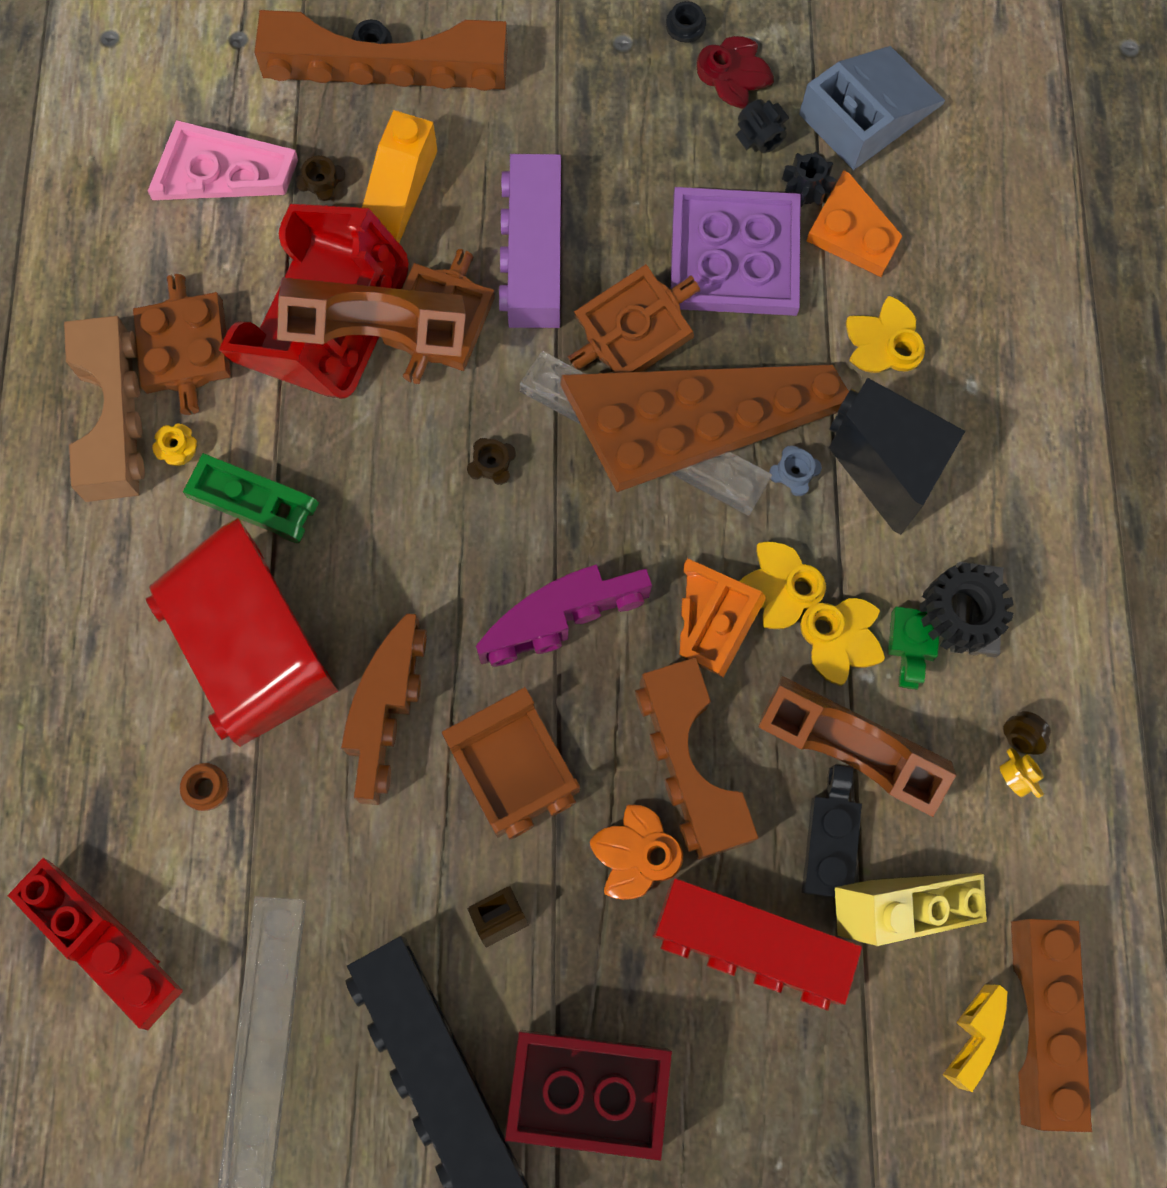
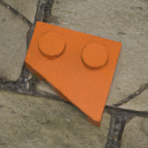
M843 170L809 231L806 241L882 277L902 239V235L851 174Z
M687 558L684 563V573L687 575L686 598H682L681 614L684 619V628L680 634L679 654L686 660L696 657L700 667L724 678L766 596L762 591Z

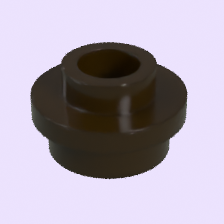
M1028 711L1019 712L1017 716L1008 718L1003 726V732L1009 745L1019 753L1040 755L1046 751L1050 744L1049 736L1051 735V729L1048 723L1035 713Z

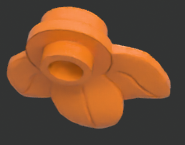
M627 805L623 818L624 826L604 828L590 840V846L595 856L604 865L612 868L604 887V893L614 899L629 900L644 896L655 881H666L673 878L679 872L683 863V851L678 841L669 834L664 833L660 817L654 811L641 805ZM656 848H663L666 853L665 860L660 865H654L650 859L652 851Z

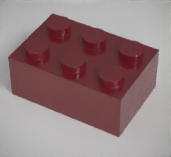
M520 1030L505 1141L661 1161L672 1051L668 1048Z

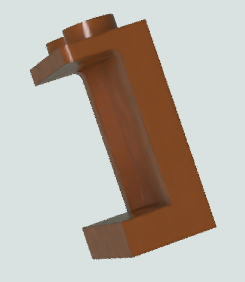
M526 687L441 732L497 838L507 834L509 840L514 839L535 826L531 819L547 810L551 816H555L576 803L573 796L580 793V785L576 778H573L535 710L534 701Z

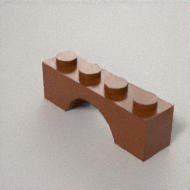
M282 277L278 301L277 340L325 344L331 339L346 335H373L399 341L409 346L416 353L461 357L466 315L463 295Z
M696 657L643 673L640 680L641 688L635 690L637 703L643 717L651 716L656 731L650 734L651 745L657 760L665 759L671 777L664 779L665 786L672 805L680 804L686 823L680 824V831L688 852L695 850L698 859L702 860L751 844L759 839L743 792L721 789L709 783L699 774L690 758L688 749L690 727L707 710L711 702Z
M784 676L781 677L758 726L762 730L801 750L818 751L852 766L878 783L889 795L934 817L956 777L952 761Z
M1045 919L1011 921L1013 971L1018 976L1024 990L1029 1022L1027 1055L1023 1067L1018 1072L1021 1125L1040 1131L1092 1132L1079 921Z

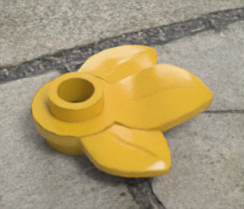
M888 296L882 306L879 318L849 316L846 320L847 334L852 343L858 347L852 353L849 361L859 369L870 373H879L889 368L905 372L918 367L924 358L925 346L921 336L915 332L916 317L912 311L898 299ZM903 348L908 352L909 356H903L895 349Z
M761 542L756 546L761 569L744 576L739 582L762 591L766 596L761 608H764L762 620L764 628L785 629L797 623L804 609H808L812 605L821 602L826 592V582L818 569L802 564L799 555L793 548L776 542ZM800 581L807 583L810 587V593L805 595L798 593L795 589V583Z
M848 598L836 606L829 603H817L805 611L800 623L801 632L805 640L812 645V664L824 679L842 686L848 678L850 666L867 668L884 661L885 656L882 647L874 634L868 629L880 613L876 606L863 599ZM817 620L826 621L830 626V632L826 634L820 633L815 627V622Z

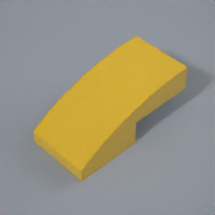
M985 984L956 1022L971 1035L970 1039L943 1073V1076L958 1089L973 1092L995 1053L1007 1009L1008 991L1001 985Z

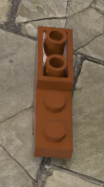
M406 614L377 649L362 676L347 717L341 748L349 756H359L354 798L360 804L379 805L381 793L388 794L391 780V765H384L387 746L394 747L397 734V719L391 718V713L409 715L411 702H418L420 698L421 675L415 674L417 657H424L427 630L420 629L421 625L416 614Z

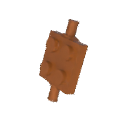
M458 249L449 270H433L416 263L411 268L403 289L463 295L466 315L461 357L416 353L409 346L399 341L382 337L385 345L406 351L412 356L403 374V378L408 382H412L413 379L414 384H420L428 362L441 363L465 371L495 299L493 289L475 284L465 276L471 261L474 259V256L469 251H465L464 254L463 249Z
M645 264L574 311L577 320L586 331L589 343L570 356H567L570 363L578 372L599 358L600 361L611 368L613 373L643 372L694 338L693 330L681 315L679 304L700 292L699 285L694 281L693 276L690 275L687 279L669 289L656 279L647 264Z
M171 274L167 276L168 300L158 304L133 308L140 387L147 394L164 390L178 391L180 413L191 415V411L194 414L199 412L197 388L211 381L231 378L229 358L219 351L226 336L223 300L217 292L188 297L185 276L174 274V278Z

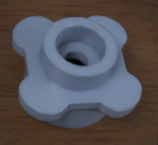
M791 445L783 449L782 458L778 465H773L770 468L769 477L774 483H782L789 487L793 495L803 496L809 490L808 483L813 477L820 474L822 467L821 463L813 458L809 452ZM796 467L799 469V473L794 474L791 469Z

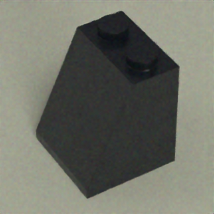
M867 378L861 390L857 392L850 389L841 404L838 414L829 428L830 431L836 433L829 449L891 529L901 535L925 504L962 439L965 430Z

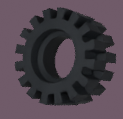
M963 563L958 568L955 565L929 584L930 586L922 595L925 600L920 603L919 612L928 613L921 619L923 627L932 624L934 630L928 633L932 640L938 636L943 637L944 639L940 646L946 650L955 645V653H963L968 649L969 653L976 652L998 639L1009 628L1006 624L1012 621L1014 613L1006 610L1014 605L1013 598H1003V594L1009 588L1006 583L999 587L994 583L999 577L994 571L984 576L985 566L978 564L971 570L970 563ZM954 594H966L976 602L981 614L978 623L968 624L956 615L951 602Z

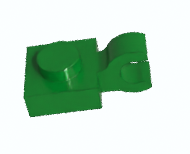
M896 606L891 612L888 655L901 656L899 687L917 690L919 683L923 684L925 681V660L934 661L938 657L939 636L932 640L928 633L934 630L932 624L923 627L921 619L928 614L927 612H919L920 610Z

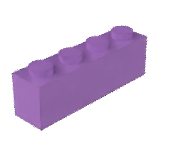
M510 154V171H502L501 178L502 197H509V209L501 208V235H509L508 246H500V273H508V285L499 286V310L508 311L509 328H560L561 154Z

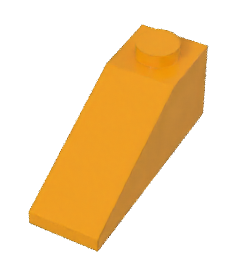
M393 110L377 148L362 208H369L397 242L400 243L438 150L434 123L432 121Z

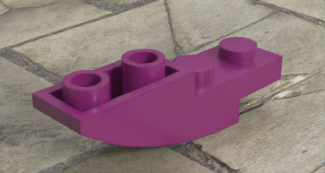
M596 564L572 572L545 585L511 608L478 642L476 648L481 665L489 662L492 667L507 665L518 659L517 654L534 649L536 654L554 651L562 646L561 641L568 640L569 628L567 621L574 620L575 624H584L596 620L601 616L600 612L617 607L618 611L623 612L642 606L645 603L644 599L649 598L652 588L647 569L602 581Z

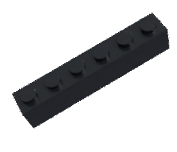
M400 936L347 965L352 976L345 980L349 993L358 1007L363 1004L366 1005L373 1022L367 1025L369 1034L380 1053L385 1050L388 1051L396 1067L389 1073L398 1094L402 1099L410 1096L418 1115L412 1118L414 1127L424 1146L433 1144L441 1160V1163L436 1165L435 1168L443 1187L530 1188L508 1142L505 1141V1136L407 939Z

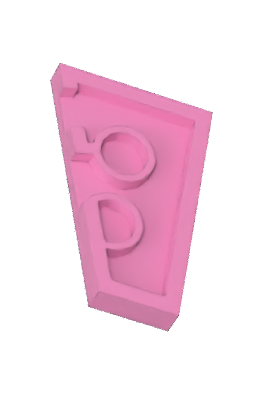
M176 120L149 186L148 193L152 200L285 195L298 162L297 153L294 149Z

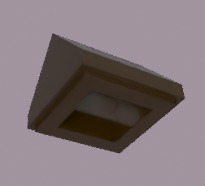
M510 886L467 908L476 931L486 948L529 926Z

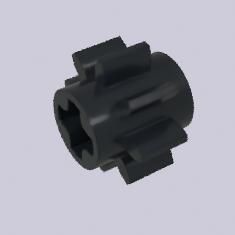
M758 99L748 104L740 112L738 126L741 130L735 135L746 150L752 147L754 152L759 150L761 153H768L777 148L786 138V127L783 123L789 117L778 102L773 105L770 100L765 103L764 100Z
M816 151L813 154L803 156L797 153L793 166L786 165L783 172L782 180L788 182L784 193L801 194L800 207L813 202L821 205L825 193L832 192L836 181L835 178L829 176L833 163L826 162Z

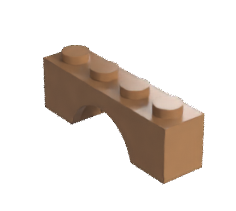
M118 316L64 322L66 363L81 381L102 388L104 396L103 410L96 425L84 437L69 444L71 488L85 502L140 496L139 480L144 479L145 468L141 454L137 453V438H142L143 430L139 413L135 412L134 398L140 397L139 379L132 366V358L137 357L135 334L133 331L126 329Z

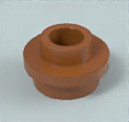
M201 763L191 767L186 771L180 783V794L183 801L189 807L198 811H210L217 808L224 802L229 791V781L225 772L210 763ZM204 780H211L213 790L210 794L201 796L198 792L200 783Z

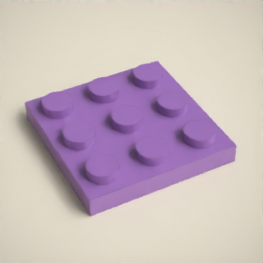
M675 187L673 195L670 289L692 275L701 290L680 303V310L797 316L800 308L801 194Z

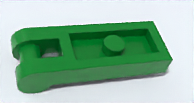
M202 453L183 490L184 495L188 499L276 533L280 537L294 543L301 542L305 533L303 525L308 516L314 515L319 505L316 499L305 493ZM281 503L292 507L286 519L276 515Z

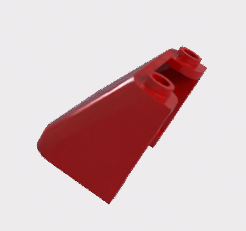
M307 204L289 205L279 228L281 246L293 259L284 278L395 289L402 288L408 273L409 262L407 254L369 208ZM279 287L260 328L252 322L238 321L230 327L219 348L220 352L240 366L327 397L344 399L352 395L380 336L346 335L331 339L325 344L277 340Z
M239 518L220 527L149 586L152 595L146 598V602L159 622L166 620L214 710V713L210 714L208 718L221 740L230 737L236 745L241 747L338 692L329 673L324 669L317 653L308 641L271 575L261 551Z

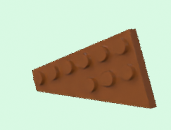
M833 365L562 375L560 383L616 492L835 414L849 392Z

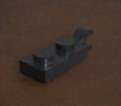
M833 765V768H829L826 798H812L802 893L835 898V887L854 884L862 803L848 802L853 780V767Z

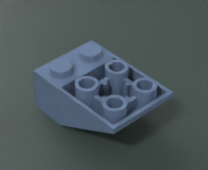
M887 46L839 61L809 82L799 115L854 171L942 106L945 100L891 46Z

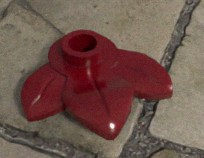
M742 36L728 37L720 46L708 45L704 47L697 57V74L705 84L714 86L718 96L734 107L744 109L747 106L749 99L748 90L764 89L772 86L774 83V76L769 65L760 57L755 56L758 44L750 38Z

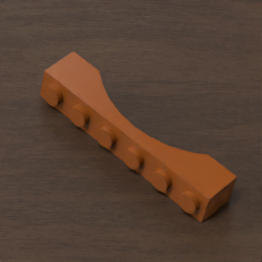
M260 10L254 53L262 77L277 81L290 79L311 80L318 83L333 81L353 82L359 85L376 83L394 84L400 87L418 85L435 86L442 89L461 87L476 88L483 91L491 89L505 90L508 54L506 21L465 19L449 30L429 38L406 43L378 44L357 41L337 35L314 23L302 12Z

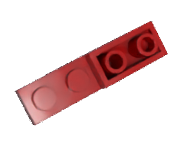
M42 858L7 895L67 959L77 962L139 1029L148 1031L183 992L175 981L158 965L160 961L126 927L49 860Z

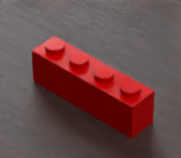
M676 878L670 883L653 937L663 940L661 950L688 959L690 951L709 957L707 967L731 976H735L737 968L755 974L753 984L777 993H782L783 986L785 985L802 992L801 1002L829 1011L831 1003L846 1005L862 946Z

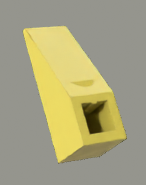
M982 873L869 880L835 887L838 936L875 946L987 922L984 874Z

